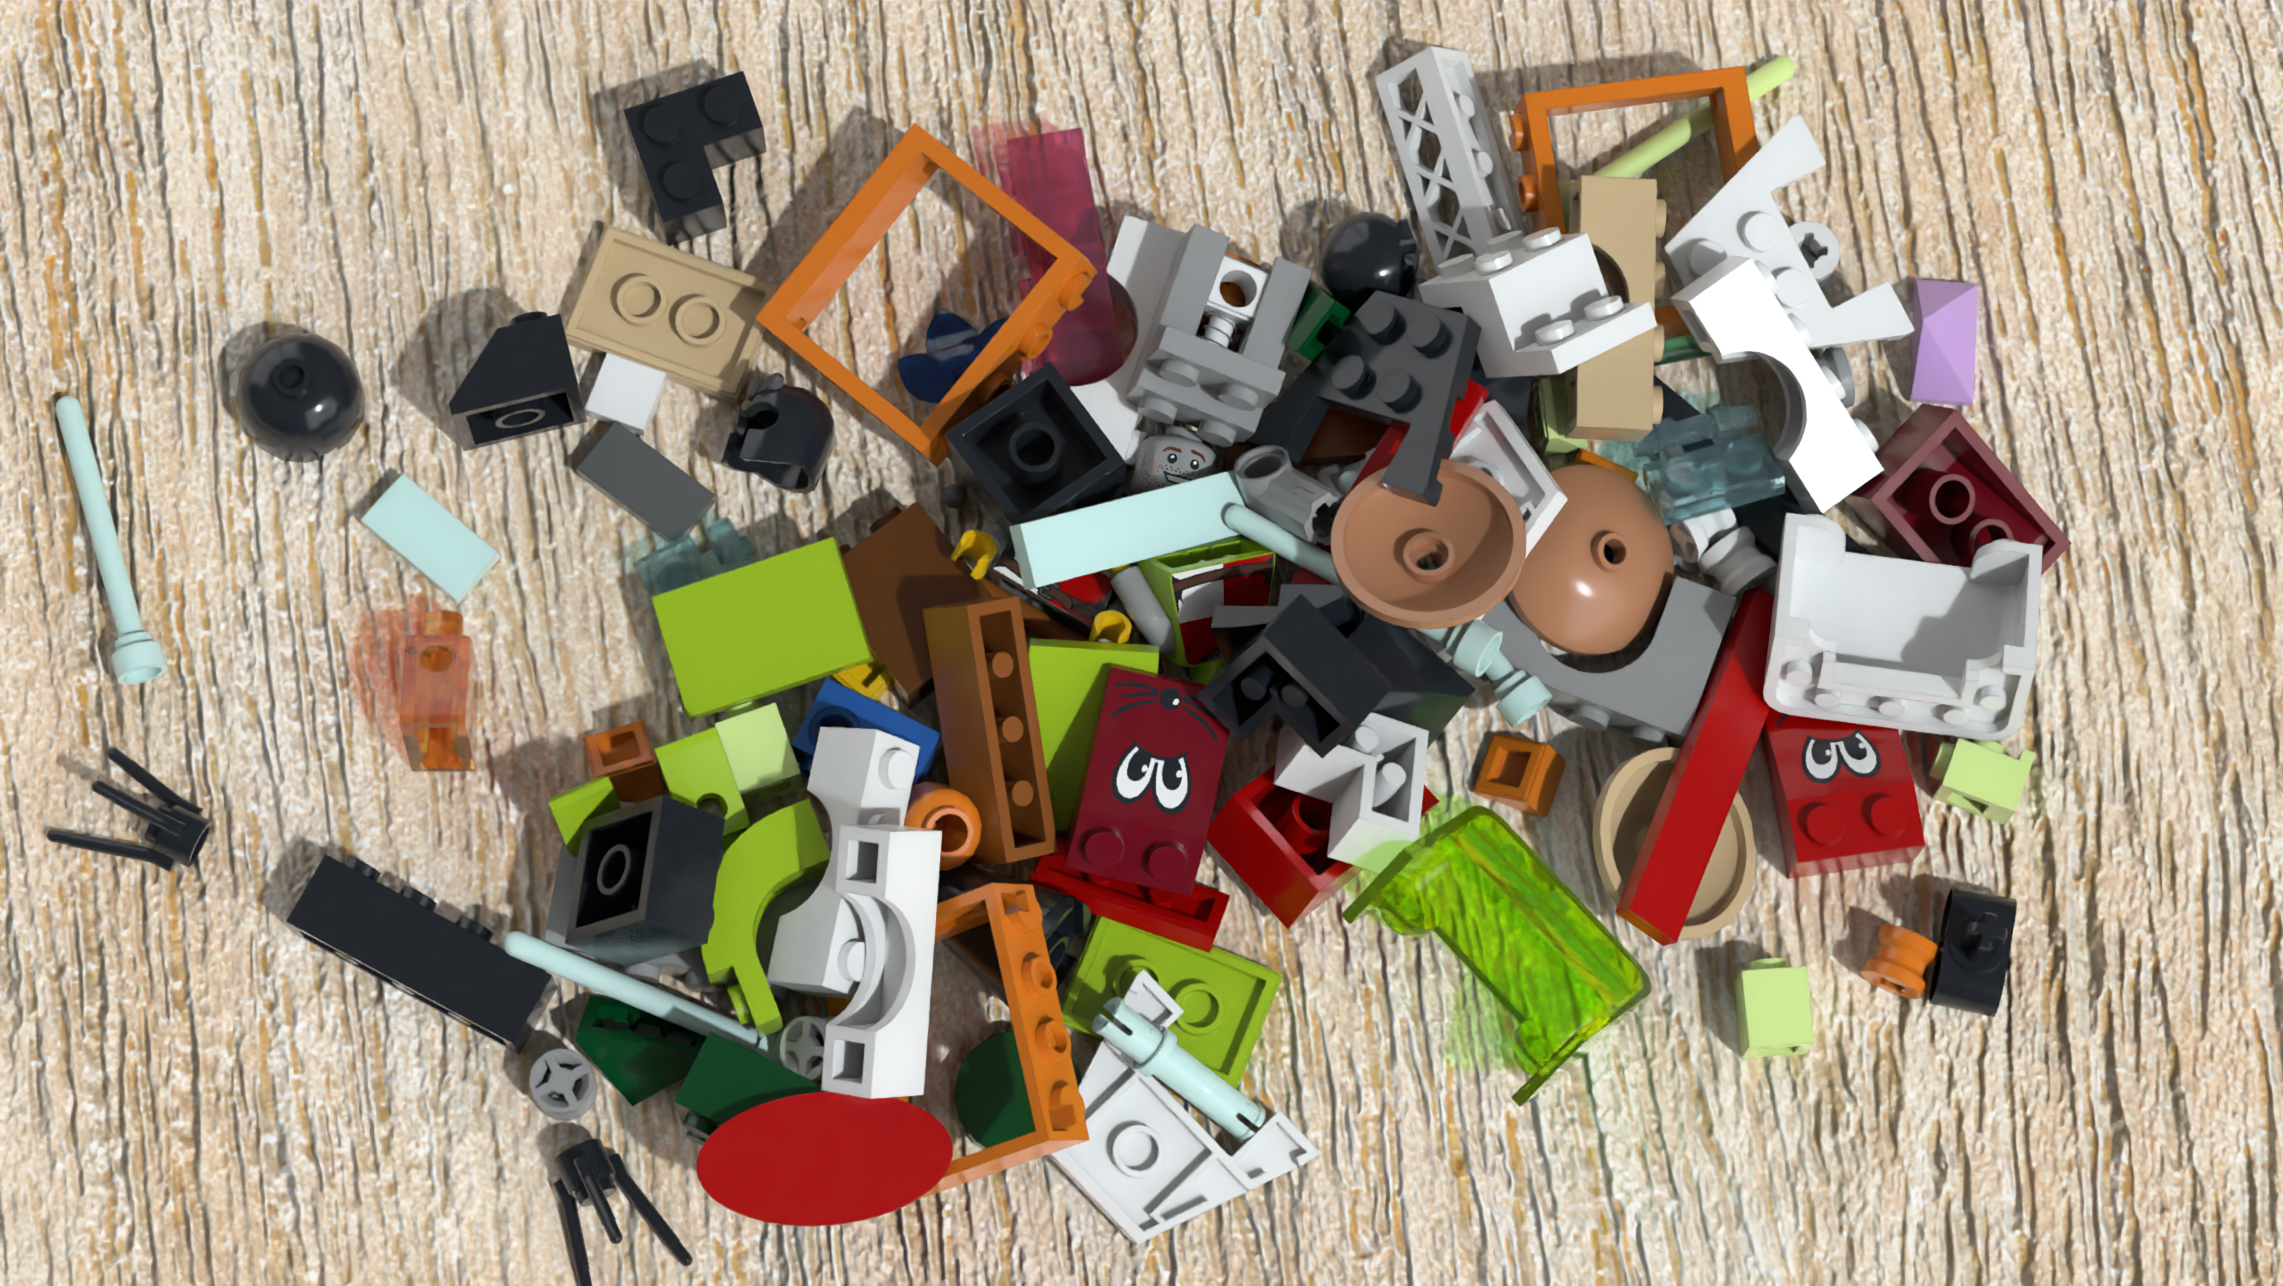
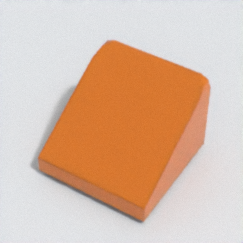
M644 720L582 738L594 780L602 776L609 777L619 801L636 804L664 794L665 789Z
M1493 733L1473 792L1478 796L1528 814L1547 817L1565 768V759L1549 744Z

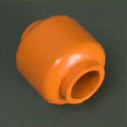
M922 782L911 787L903 826L942 831L939 871H947L961 866L974 854L981 839L982 823L978 809L968 796L942 783Z

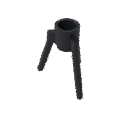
M111 748L107 753L109 759L169 807L160 805L158 809H155L99 780L93 782L92 790L112 801V803L150 822L144 839L154 843L153 848L51 829L47 833V839L51 842L149 862L171 872L176 862L186 867H190L194 863L207 840L212 821L201 816L203 808L182 799L134 760H131L117 748Z
M591 1139L568 1148L554 1159L553 1162L561 1178L553 1183V1186L562 1203L579 1286H592L576 1199H578L582 1207L594 1206L609 1240L613 1244H619L622 1241V1234L607 1201V1198L617 1190L614 1181L618 1183L683 1266L692 1264V1256L628 1174L619 1153L608 1156L600 1139Z

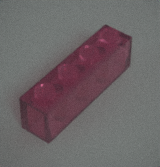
M1081 128L1007 139V161L997 162L1000 190L1009 197L1014 198L1018 204L1084 254L1098 271L1093 277L1092 282L1081 294L1084 302L1072 311L1066 310L1052 327L1053 335L1047 347L1039 356L1030 360L1032 373L1048 362H1051L1069 387L1096 383L1115 373L1123 365L1082 130ZM1007 222L1012 258L1024 257L1028 278L1017 280L1021 304L1056 260Z

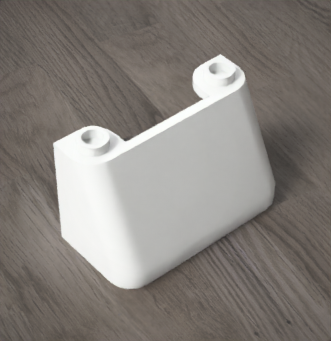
M1786 513L1782 530L1763 689L1764 700L1771 708L1794 716L1978 740H2000L2008 738L2017 732L2021 726L2036 671L2042 545L2020 543L2012 539H1998L1978 549L1974 555L1971 568L1845 552V532L1837 523L1819 514L1802 515Z

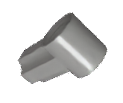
M1276 445L1256 447L1237 459L1234 465V474L1246 508L1308 542L1317 541L1324 546L1330 544L1333 521L1338 509L1346 498L1345 495L1294 469L1289 454L1283 447Z

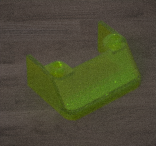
M1483 806L1470 807L1405 847L1341 914L1351 924L1378 907L1385 923L1400 935L1423 938L1435 931L1521 1023L1511 1035V1043L1514 1049L1513 1055L1519 1067L1532 1077L1511 1097L1519 1107L1559 1079L1625 1019L1652 990L1650 978L1640 963L1510 825L1494 811Z

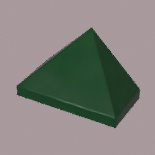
M1309 279L1296 319L1290 331L1287 345L1311 362H1314L1326 345L1352 318L1355 312Z
M590 995L576 1033L577 1044L632 1106L686 1077L707 1038L704 1035L619 1000Z

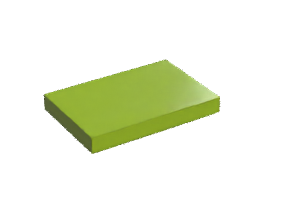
M834 537L651 597L686 715L691 721L874 661L841 552Z
M1030 638L1029 662L1055 830L1067 831L1111 663L1158 674L1159 646Z
M1098 915L1060 1005L1065 1028L1101 1042L1103 1036L1096 1034L1092 1030L1096 1015L1100 1012L1112 1022L1114 1016L1103 1006L1114 997H1120L1123 1000L1133 979L1144 969L1184 1010L1167 1028L1177 1036V1045L1189 1052L1203 1065L1237 1090L1282 981L1283 974L1214 946L1211 952L1208 953Z

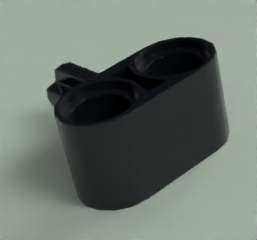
M1951 886L1943 912L1938 940L1940 953L1933 968L1929 1004L1995 1017L2005 982L2016 917V899Z

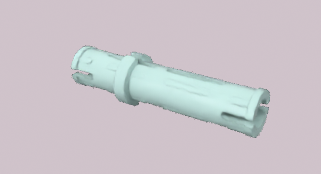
M1120 997L1110 999L1103 1007L1122 1022V1026L1118 1027L1098 1012L1093 1021L1092 1030L1096 1034L1102 1035L1117 1048L1133 1058V1067L1146 1077L1154 1074L1164 1084L1175 1090L1233 1135V1138L1240 1143L1249 1140L1255 1132L1236 1117L1238 1113L1260 1128L1265 1118V1109L1255 1104L1203 1065L1193 1055L1177 1045V1036L1164 1026L1155 1028L1141 1015L1127 1006Z

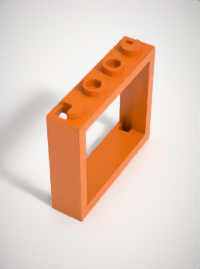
M1744 66L1523 94L1513 109L1514 114L1508 115L1511 135L1508 139L1511 150L1513 152L1520 151L1524 175L1518 176V199L1522 212H1531L1534 233L1551 227H1559L1561 235L1567 234L1547 117L1709 96L1725 186L1759 151ZM1675 306L1655 308V319L1657 324H1663L1664 337L1691 333Z
M914 123L754 319L771 335L938 468L944 459L948 458L945 433L1011 388L1012 376L1026 359L1033 360L1044 351L1052 338V327L1066 310L1072 311L1084 302L1081 294L1092 282L1093 277L1098 271L1084 254ZM939 168L1056 261L919 427L803 333Z
M990 883L938 903L934 943L990 922L1036 1131L951 1161L949 1169L940 1182L919 1199L1090 1140L1085 1121V1103L1079 1093L1070 1053L1071 1040L1064 1026L1057 995L1056 973L1050 963L1043 932L1042 911L1036 900L1034 887L1031 884ZM825 997L828 1016L840 1015L852 999ZM908 1096L892 1097L909 1103Z

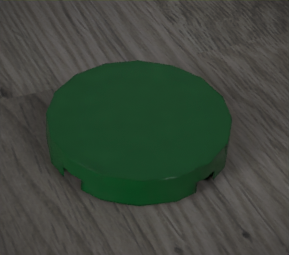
M1014 1030L991 1035L973 1048L958 1071L954 1099L960 1125L974 1144L983 1150L1036 1131ZM1072 1058L1077 1085L1079 1086L1082 1079L1079 1067Z

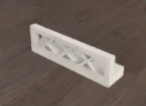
M1430 46L1374 77L1437 275H1440L1438 265L1458 257L1463 244L1473 248L1476 256L1479 257L1489 252L1486 243L1495 237L1517 230H1522L1524 237H1526L1527 235L1467 52ZM1418 74L1423 94L1415 114L1405 109L1398 85ZM1427 130L1437 134L1442 148L1434 170L1423 165L1419 152ZM1445 187L1456 192L1460 204L1453 227L1442 223L1438 211Z

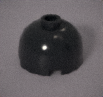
M292 332L269 339L251 353L240 371L236 401L242 424L260 449L280 460L308 463L319 460V455L327 454L336 447L340 450L351 441L363 421L366 396L359 371L343 349L317 334Z

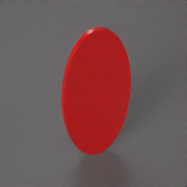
M829 1091L815 1092L773 1100L746 1110L725 1122L703 1144L696 1161V1172L705 1192L718 1204L739 1215L778 1225L803 1227L833 1226L864 1221L885 1215L907 1206L925 1195L940 1182L949 1169L953 1157V1145L951 1137L942 1123L933 1115L911 1103L892 1097L869 1099Z

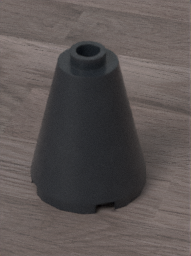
M965 862L956 868L939 871L937 904L990 883L1033 885L1036 900L1042 911V927L1050 963L1056 973L1057 990L1076 958L1066 953L1073 936L1076 935L1085 940L1089 930L1091 911L1088 903L1076 896ZM990 922L940 940L1008 1007Z

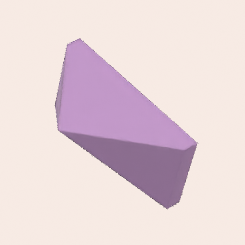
M1923 279L1915 280L1912 320L1915 331L1912 332L1909 402L1968 407L1973 405L1978 284Z

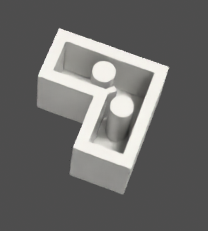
M1371 712L1354 732L1324 758H1321L1286 723L1279 731L1273 784L1333 803L1327 857L1387 876L1419 838L1429 731Z

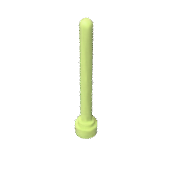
M1779 56L1746 76L1750 103L1792 77L1795 65L1789 57ZM1710 101L1702 104L1590 176L1634 178L1714 127ZM1574 179L1568 183L1561 180L1558 181L1567 234H1569L1570 189L1577 182Z

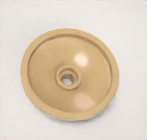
M1656 748L1630 757L1614 770L1598 797L1593 818V849L1603 884L1616 906H1618L1679 756L1680 748ZM1738 790L1678 941L1702 938L1721 930L1737 916L1749 896L1756 869V840L1749 812Z

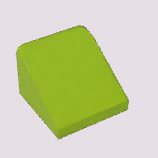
M605 776L551 798L550 802H548L568 852L573 857H578L583 821L621 809L609 777Z

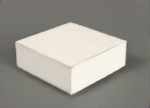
M607 353L585 406V414L611 425L617 421L629 431L645 436L668 380L667 375L659 370Z

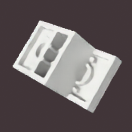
M1559 227L1540 230L1524 237L1522 230L1495 237L1486 243L1489 252L1477 258L1471 253L1449 259L1438 265L1439 276L1418 285L1424 303L1440 308L1462 307L1463 313L1469 315L1482 328L1476 350L1486 378L1561 374L1658 326L1650 302L1623 303L1620 296L1609 297L1588 233L1561 235Z

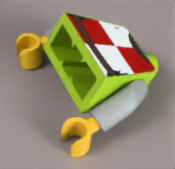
M1242 534L1137 561V566L1131 567L1130 564H1125L1098 571L1102 573L1112 571L1114 578L1111 580V585L1130 619L1148 645L1159 646L1160 655L1183 667H1189L1190 681L1205 685L1227 662L1223 658L1211 629L1215 605L1277 606L1281 584H1283L1275 561V552Z

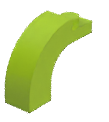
M809 798L764 817L742 833L727 849L717 874L713 902L715 913L713 926L709 932L708 943L701 945L702 957L711 987L735 978L737 979V985L727 988L729 997L740 1025L753 1021L759 1038L784 1029L781 1015L757 956L756 942L759 926L769 907L782 894L794 887L824 876L831 856Z

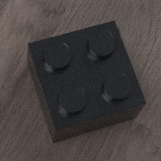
M1051 362L1042 366L945 433L947 457L1012 544L1010 526L1096 505L1125 485L1124 459Z
M661 795L584 820L565 944L626 967L707 944L715 916L713 902L717 874L723 860L722 838L725 819Z

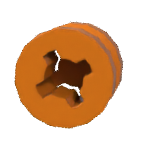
M1889 924L1880 925L1876 935V942L1879 947L1875 956L1865 961L1861 975L1873 985L1887 992L1910 999L1921 998L1925 989L1923 974L1927 966L1935 964L1940 948L1928 938L1906 928Z

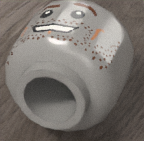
M1167 427L1164 435L1151 436L1142 442L1132 477L1131 495L1217 474L1218 457L1211 448L1201 443L1202 439L1196 434V431L1184 427Z

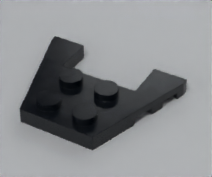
M1376 290L1326 345L1314 362L1308 365L1259 420L1255 433L1245 442L1252 448L1264 445L1283 447L1288 452L1291 463L1298 465L1329 408L1407 430L1406 436L1380 483L1394 495L1436 507L1443 489V484L1437 480L1442 457L1451 456L1456 436L1449 430L1455 402L1465 399L1482 328L1469 315Z

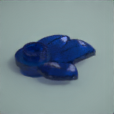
M942 308L937 310L927 330L926 353L907 355L897 361L900 377L905 388L920 401L939 404L1009 317L1006 316L994 321L978 334L975 328L956 314Z

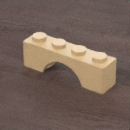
M1581 175L1570 189L1569 234L1588 233L1600 271L1609 283L1614 296H1620L1623 303L1650 302L1655 316V299H1662L1665 288V264L1663 261H1656V237L1662 238L1664 235L1667 214L1665 200L1657 199V179ZM1657 324L1658 326L1575 366L1566 375L1565 438L1641 442L1653 430V424H1660L1663 412V390L1661 386H1653L1654 362H1660L1663 356V324Z

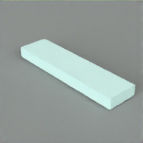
M1234 470L1010 526L1024 589H1033L1239 535L1240 533L1229 528L1225 522V513L1229 507L1233 505L1244 506Z

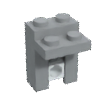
M1195 223L1180 241L1124 399L1138 404V412L1154 421L1170 424L1176 419L1198 428L1196 434L1209 443L1223 447H1231L1233 443L1242 445L1255 433L1263 409L1278 397L1286 372L1278 370V366L1312 270L1280 257L1274 259L1271 270L1267 268L1264 270L1225 254L1230 237ZM1231 282L1239 286L1245 295V307H1233L1227 304L1220 294V283ZM1202 315H1205L1210 319L1209 324L1204 325L1206 329L1204 337H1196ZM1237 329H1240L1242 331L1235 351L1227 349V346L1233 344L1231 335L1235 334Z

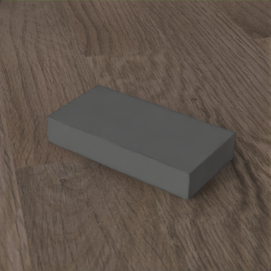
M617 421L612 424L576 468L578 476L676 549L679 548L716 502L714 493Z

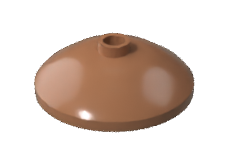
M1441 460L1437 480L1443 484V489L1436 507L1391 493L1380 483L1389 466L1365 478L1347 495L1337 511L1331 530L1330 544L1334 571L1350 598L1362 609L1380 620L1413 629H1442L1457 626L1482 616L1499 604L1514 587L1521 574L1526 556V530L1520 509L1510 493L1496 479L1473 466L1453 460ZM1425 564L1439 566V568L1434 570L1420 569Z
M1571 465L1553 470L1549 473L1568 500L1525 558L1521 574L1514 587L1508 593L1509 600L1521 620L1532 632L1536 633L1543 641L1562 651L1577 655L1595 656L1622 650L1644 637L1657 623L1664 610L1674 578V555L1668 529L1652 500L1627 477L1613 470L1595 465ZM1605 544L1609 545L1612 550V564L1604 556Z

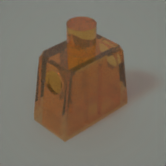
M437 610L429 612L425 616L424 635H411L405 640L399 724L412 772H476L478 665L472 638L463 635L464 618L461 614L454 611Z

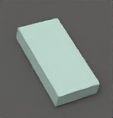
M404 473L360 519L366 529L457 605L500 559L496 550Z

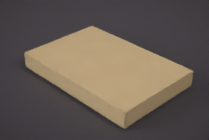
M606 224L564 325L568 345L604 358L607 353L642 364L666 373L668 381L738 405L768 332L754 318L780 288V285Z

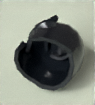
M1361 212L1342 219L1332 227L1320 247L1318 268L1325 290L1356 313L1376 290L1412 300L1421 251L1414 239L1407 219H1399L1397 221L1383 213Z
M778 372L766 379L760 376L757 378L752 377L747 387V397L740 406L737 427L733 433L730 432L721 460L722 466L734 471L753 473L770 484L793 493L808 494L814 491L835 445V424L830 409L811 391L783 384L784 377Z

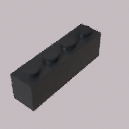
M325 854L286 920L292 932L296 936L520 1055L558 988L553 976L547 973L546 970L508 955L504 949L491 943L490 940L494 934L476 921L460 915L454 923L433 912L437 903L420 891L403 885L400 892L397 893L377 882L381 873L362 860L347 855L343 863Z

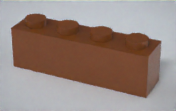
M1019 595L972 599L922 609L949 784L951 788L969 797L978 809L982 823L980 842L974 854L965 863L1005 864L1059 852Z

